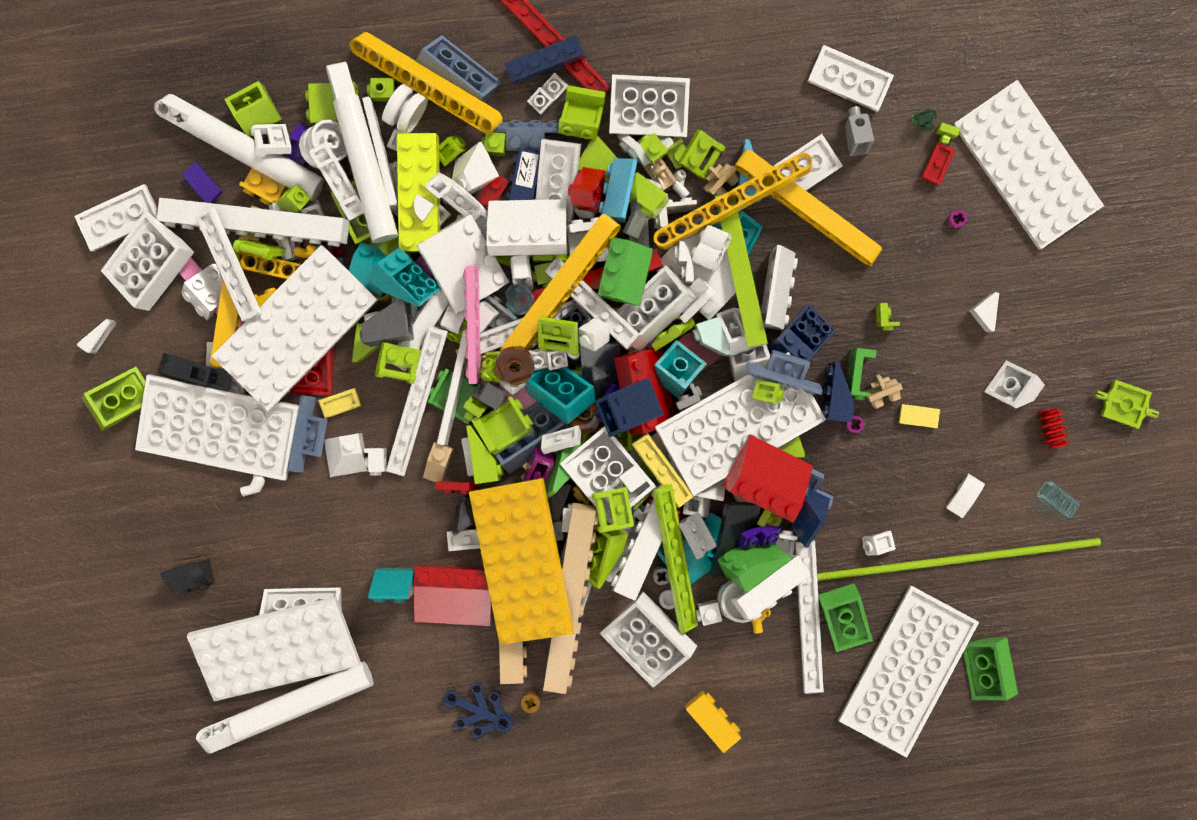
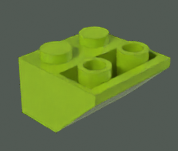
M259 81L225 99L234 118L249 137H252L250 129L253 125L276 124L282 120L267 90Z

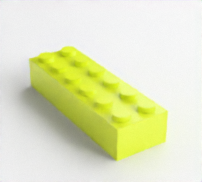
M436 133L397 134L399 248L405 253H420L417 245L440 231V199L425 187V184L438 172L440 173L439 136ZM417 194L434 205L424 222L417 216L414 209V200Z

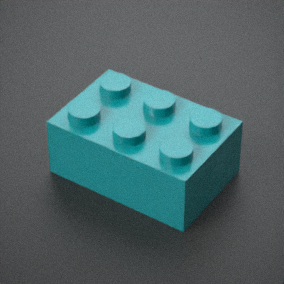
M567 367L549 370L548 368L536 370L526 382L527 394L567 424L572 422L595 402L594 386Z

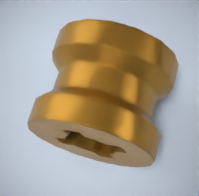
M529 691L523 695L521 707L525 712L534 713L539 709L541 699L538 693Z

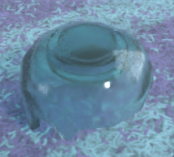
M518 283L511 285L505 292L507 296L505 304L514 314H526L534 304L532 291L524 285Z

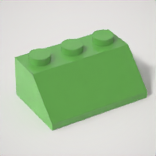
M612 237L598 295L602 299L640 306L653 249L633 241Z
M1007 637L985 638L968 642L963 654L972 700H1009L1017 695L1018 691Z

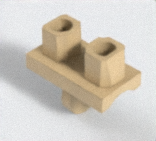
M659 159L654 164L649 163L643 166L650 178L663 186L662 191L677 182L662 159Z
M719 164L716 168L709 166L707 170L710 174L706 177L709 182L703 189L714 196L725 194L727 191L722 187L725 182L733 186L739 181L735 173L737 169L733 165L730 166L728 164L724 167Z
M880 374L875 376L876 381L870 384L871 388L863 391L871 393L870 397L866 398L877 409L884 405L882 397L888 395L890 401L901 399L900 390L903 388L901 383H898L895 378L892 380L889 377L882 379Z

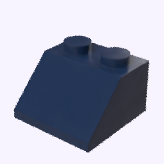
M811 489L807 491L803 506L794 523L791 522L790 527L806 548L810 546L825 524L830 498Z

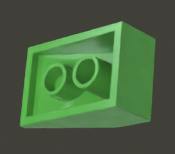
M581 445L554 452V465L545 482L547 499L554 495L570 478V475L560 463Z
M757 543L755 546H749L743 550L740 547L733 548L719 558L718 562L724 575L747 593L791 561L792 558L775 544L761 547Z
M854 583L818 595L836 653L873 641L862 600Z

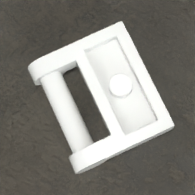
M256 124L251 127V134L254 136L256 144L255 153L258 157H265L267 154H291V144L286 124ZM262 134H267L269 144H263Z

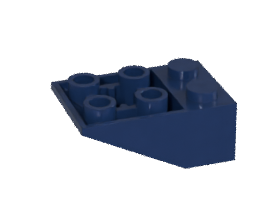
M808 304L767 348L771 352L772 350L782 353L789 352L791 356L810 361L836 330Z
M830 362L829 366H826L825 369L827 385L823 386L822 396H825L824 404H821L820 409L826 420L852 423L853 398L839 362Z
M650 378L595 400L609 438L664 415Z

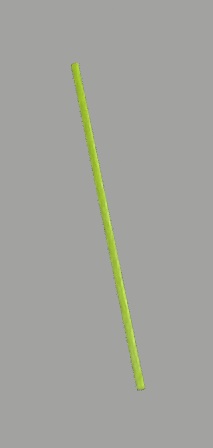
M1100 538L817 573V581L1101 546Z

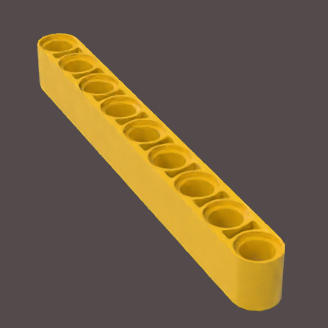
M363 32L350 41V49L356 56L483 133H491L502 123V115L496 109L370 33Z
M745 149L735 164V168L750 180L773 168L772 165L748 149ZM767 179L763 182V185L769 187L774 182L771 179ZM795 182L770 194L862 263L871 266L881 252L882 248L880 245Z
M799 153L655 232L654 241L656 245L662 250L670 249L677 245L679 241H685L698 234L708 225L712 226L807 175L813 167L812 157L808 153ZM806 160L809 162V165L807 167H800L798 163ZM783 170H789L791 171V175L788 177L781 176V172ZM767 179H771L774 183L773 185L766 187L763 185V182ZM748 189L756 190L753 196L745 194ZM732 198L738 199V203L734 206L728 204V201ZM718 207L721 209V212L718 215H712L711 210ZM696 217L703 218L701 224L696 225L693 223ZM678 227H686L685 232L677 234L676 230ZM661 236H668L666 243H659Z
M602 214L503 344L500 352L512 346H523L527 351L530 350L538 339V319L540 317H555L610 244L611 238L615 237L619 232L621 226L606 214Z
M234 251L242 270L285 280L291 276H286L285 274L287 267H292L293 274L302 265L280 259L266 260L262 256L243 251L241 253ZM251 258L255 259V265L253 267H249L248 261ZM273 262L274 268L272 271L268 272L267 265L268 263ZM386 293V295L383 297H379L376 295L374 296L378 299V301L385 302L388 301L392 295Z

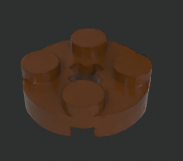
M507 347L497 354L495 371L500 380L506 381L510 385H521L531 378L535 368L534 359L525 347ZM513 362L519 363L518 369L510 368L509 366Z
M594 402L570 422L568 428L579 426L583 434L597 433L603 422L595 416L597 410L596 403ZM584 414H588V417H587V418H582V417H580V416H584Z

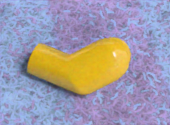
M308 245L305 249L296 246L293 254L294 256L308 259L317 250V247L315 245Z
M766 608L761 612L762 615L752 621L753 633L763 632L762 621L770 616V609Z

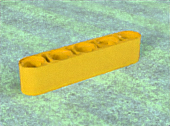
M224 280L222 282L210 366L217 368L223 367L212 355L238 330L240 321L239 313Z

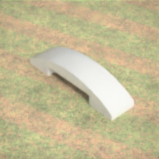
M327 142L309 151L310 155L328 182L348 220L350 221L363 214L361 200Z
M438 172L425 184V187L439 199L442 197L462 215L467 216L471 214L480 231L487 229L488 211L455 181Z

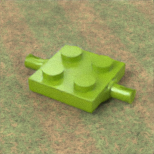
M1113 380L1107 393L1099 390L1095 391L1094 397L1104 400V407L1100 415L1102 417L1136 429L1140 428L1142 420L1146 415L1154 419L1158 418L1159 411L1149 408L1152 392L1118 380Z

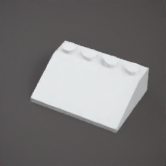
M612 75L609 134H648L650 136L655 133L657 136L687 137L690 78Z
M566 199L489 201L487 218L488 255L567 254Z
M145 212L102 268L101 272L134 308L150 311L194 252L181 238L148 212Z
M471 214L456 220L417 245L419 252L455 313H459L467 308V301L464 300L466 281L463 278L466 266L479 265V300L509 283L495 256L488 255L487 242Z
M701 232L684 241L690 256L694 247L700 243L701 239L699 236ZM673 246L661 258L663 267L665 265L668 266L684 282V278H681V267L685 266V264H677V258H674L675 246ZM727 250L716 272L692 261L694 281L701 277L716 292L699 310L708 320L736 293Z
M777 245L770 251L761 308L764 328L783 330L784 326L787 327L789 315H786L787 307L790 308L792 296H789V291L794 286L795 278L792 277V272L796 270L798 261L793 251L781 245Z
M605 426L560 463L594 505L595 500H592L591 494L626 487L619 476L634 465L647 481L632 493L627 488L630 506L635 505L656 487L614 436L609 438ZM604 497L602 499L606 520L612 524L609 499Z
M644 592L637 596L635 601L633 600L600 632L603 638L653 688L691 658L697 647L685 633L679 632V627Z

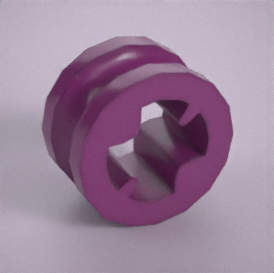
M955 210L948 216V223L953 228H960L967 222V215L962 210ZM959 214L961 216L959 219H962V222L956 224L953 216L955 217Z
M853 416L852 418L854 421H859L857 424L858 429H852L850 427L852 425L851 422L845 423L847 430L852 433H858L864 428V421L859 416Z

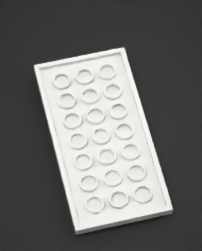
M1018 80L953 124L954 127L960 128V137L1038 250H1041L1104 206Z
M320 245L260 307L261 313L246 321L212 357L267 411H270L378 299L323 245Z
M748 374L654 428L682 479L694 496L727 477L749 434L778 448L825 421L826 418L813 395L805 392L804 389L798 387L793 389L785 383L779 382L776 384H780L783 387L784 398L782 402H779L778 406L754 400L752 396L757 379L767 382L771 381L763 376L754 377Z
M149 374L146 376L135 450L286 481L299 405L279 401L270 411H267L252 395L233 391L226 392L208 386Z
M909 585L838 721L907 757L979 622Z
M337 597L189 632L187 635V639L214 701L360 666L361 663Z

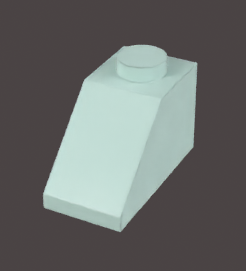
M719 317L694 326L693 336L696 341H699L700 345L724 357L731 354Z

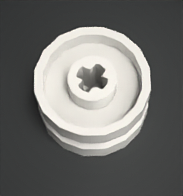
M402 84L389 99L384 109L382 120L391 126L397 124V130L404 134L411 133L423 116L428 99L419 93L413 95V90Z
M322 120L306 130L300 137L299 148L301 155L311 166L318 168L309 151L324 142H327L338 161L347 156L340 126L337 122Z
M728 580L717 592L716 601L718 602L720 612L723 616L735 622L746 623L752 621L744 619L732 602V599L743 590L731 580Z

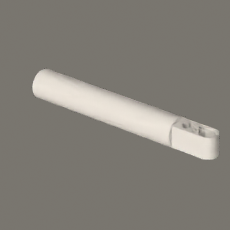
M346 62L326 65L327 75L334 96V109L372 242L382 243L398 237V233L359 96L355 94Z
M168 94L155 103L154 109L160 117L287 188L298 184L311 197L310 201L316 200L321 193L325 181L323 177L283 155L267 154L265 157H258L255 153V139L203 110L196 108L173 94Z
M363 661L358 667L339 671L205 727L197 733L196 740L207 753H213L373 686L371 672Z

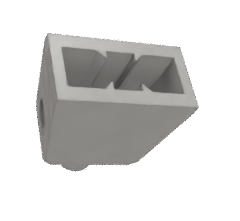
M852 107L848 110L849 117L845 124L849 157L868 154L874 143L868 114H861L860 107Z

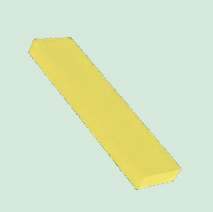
M648 433L632 444V447L661 486L666 484L673 486L675 503L678 508L694 497Z

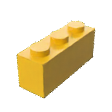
M701 691L685 705V708L721 751L725 753L741 739L739 734L741 730L734 722L730 723L726 719L728 715L721 707L718 709L713 704L716 701L709 693L705 694Z

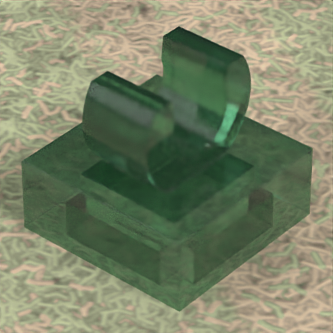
M929 108L911 116L913 123L921 125L922 130H926V132L934 129L931 120L938 118L936 111Z

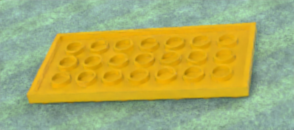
M540 478L469 492L499 644L573 634L574 628L544 479Z

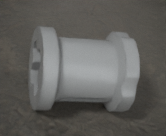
M658 566L653 571L654 581L658 585H666L670 581L668 569L664 566ZM664 571L666 578H660L659 580L657 573H663Z

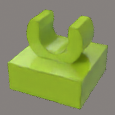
M941 123L937 126L935 134L940 135L939 142L946 145L949 144L950 139L953 140L958 136L960 128Z
M471 396L463 406L468 410L464 417L469 421L475 416L479 418L488 406Z

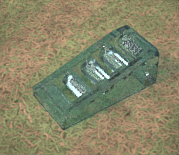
M1046 481L1037 494L1039 499L1068 519H1072L1081 505L1079 501L1053 482ZM1069 502H1072L1071 505L1069 506V508H1068L1067 511H1066L1065 508L1067 507V505L1069 504Z

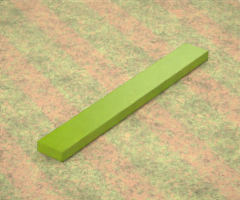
M730 199L728 204L731 206L736 205V199ZM736 212L720 221L722 231L732 236L727 248V254L748 348L768 344L740 217L739 213Z
M666 484L653 490L679 632L684 634L697 627L698 622L679 527L673 486Z

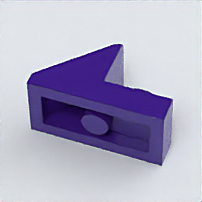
M298 124L289 136V139L292 140L291 154H287L286 157L300 165L306 166L307 162L301 155L299 142L302 134L311 127Z

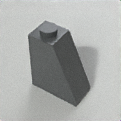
M398 299L361 324L362 330L360 331L362 343L369 347L380 346L382 342L392 344L414 340L411 303Z

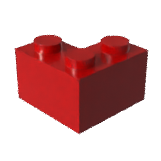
M583 167L579 174H576L574 182L569 185L568 196H570L572 205H578V210L599 213L601 201L605 202L606 194H603L606 182L605 170Z

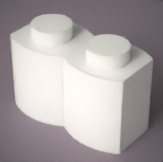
M708 225L701 231L699 236L701 239L700 243L692 250L691 257H693L692 261L716 272L732 236L727 232Z
M514 255L510 258L515 291H532L534 287L529 257L527 255Z

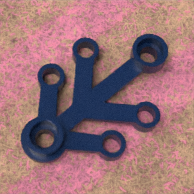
M475 682L471 687V691L475 694L479 706L460 698L459 694L454 690L447 691L443 697V701L448 707L458 705L475 713L465 718L462 716L458 717L455 721L457 729H464L467 725L484 719L492 721V723L484 726L475 725L472 730L474 737L479 738L483 734L496 729L499 732H507L512 728L513 719L508 713H504L499 700L500 693L497 690H493L488 697L489 701L494 705L496 712L494 714L488 709L482 692L483 685L480 682ZM476 685L480 686L481 690L478 692L474 690V686ZM451 694L455 696V700L453 701L449 700L448 696ZM497 694L498 698L493 700L491 695ZM505 719L507 721V724L502 725L500 723V720ZM463 720L464 725L459 726L457 721ZM480 728L482 733L476 734L475 729Z

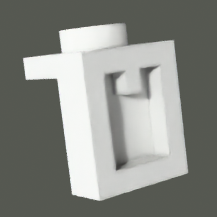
M891 531L862 537L863 548L867 556L880 555L896 549Z

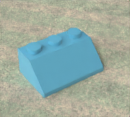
M614 158L613 164L609 163L607 175H610L609 183L605 182L603 194H606L605 202L601 201L599 213L608 215L616 222L625 223L637 159Z

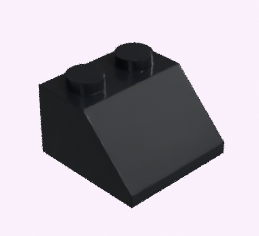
M209 559L172 568L160 573L161 578L172 593L179 591L180 595L191 592L190 588L197 587L198 590L210 587L209 583L215 581Z

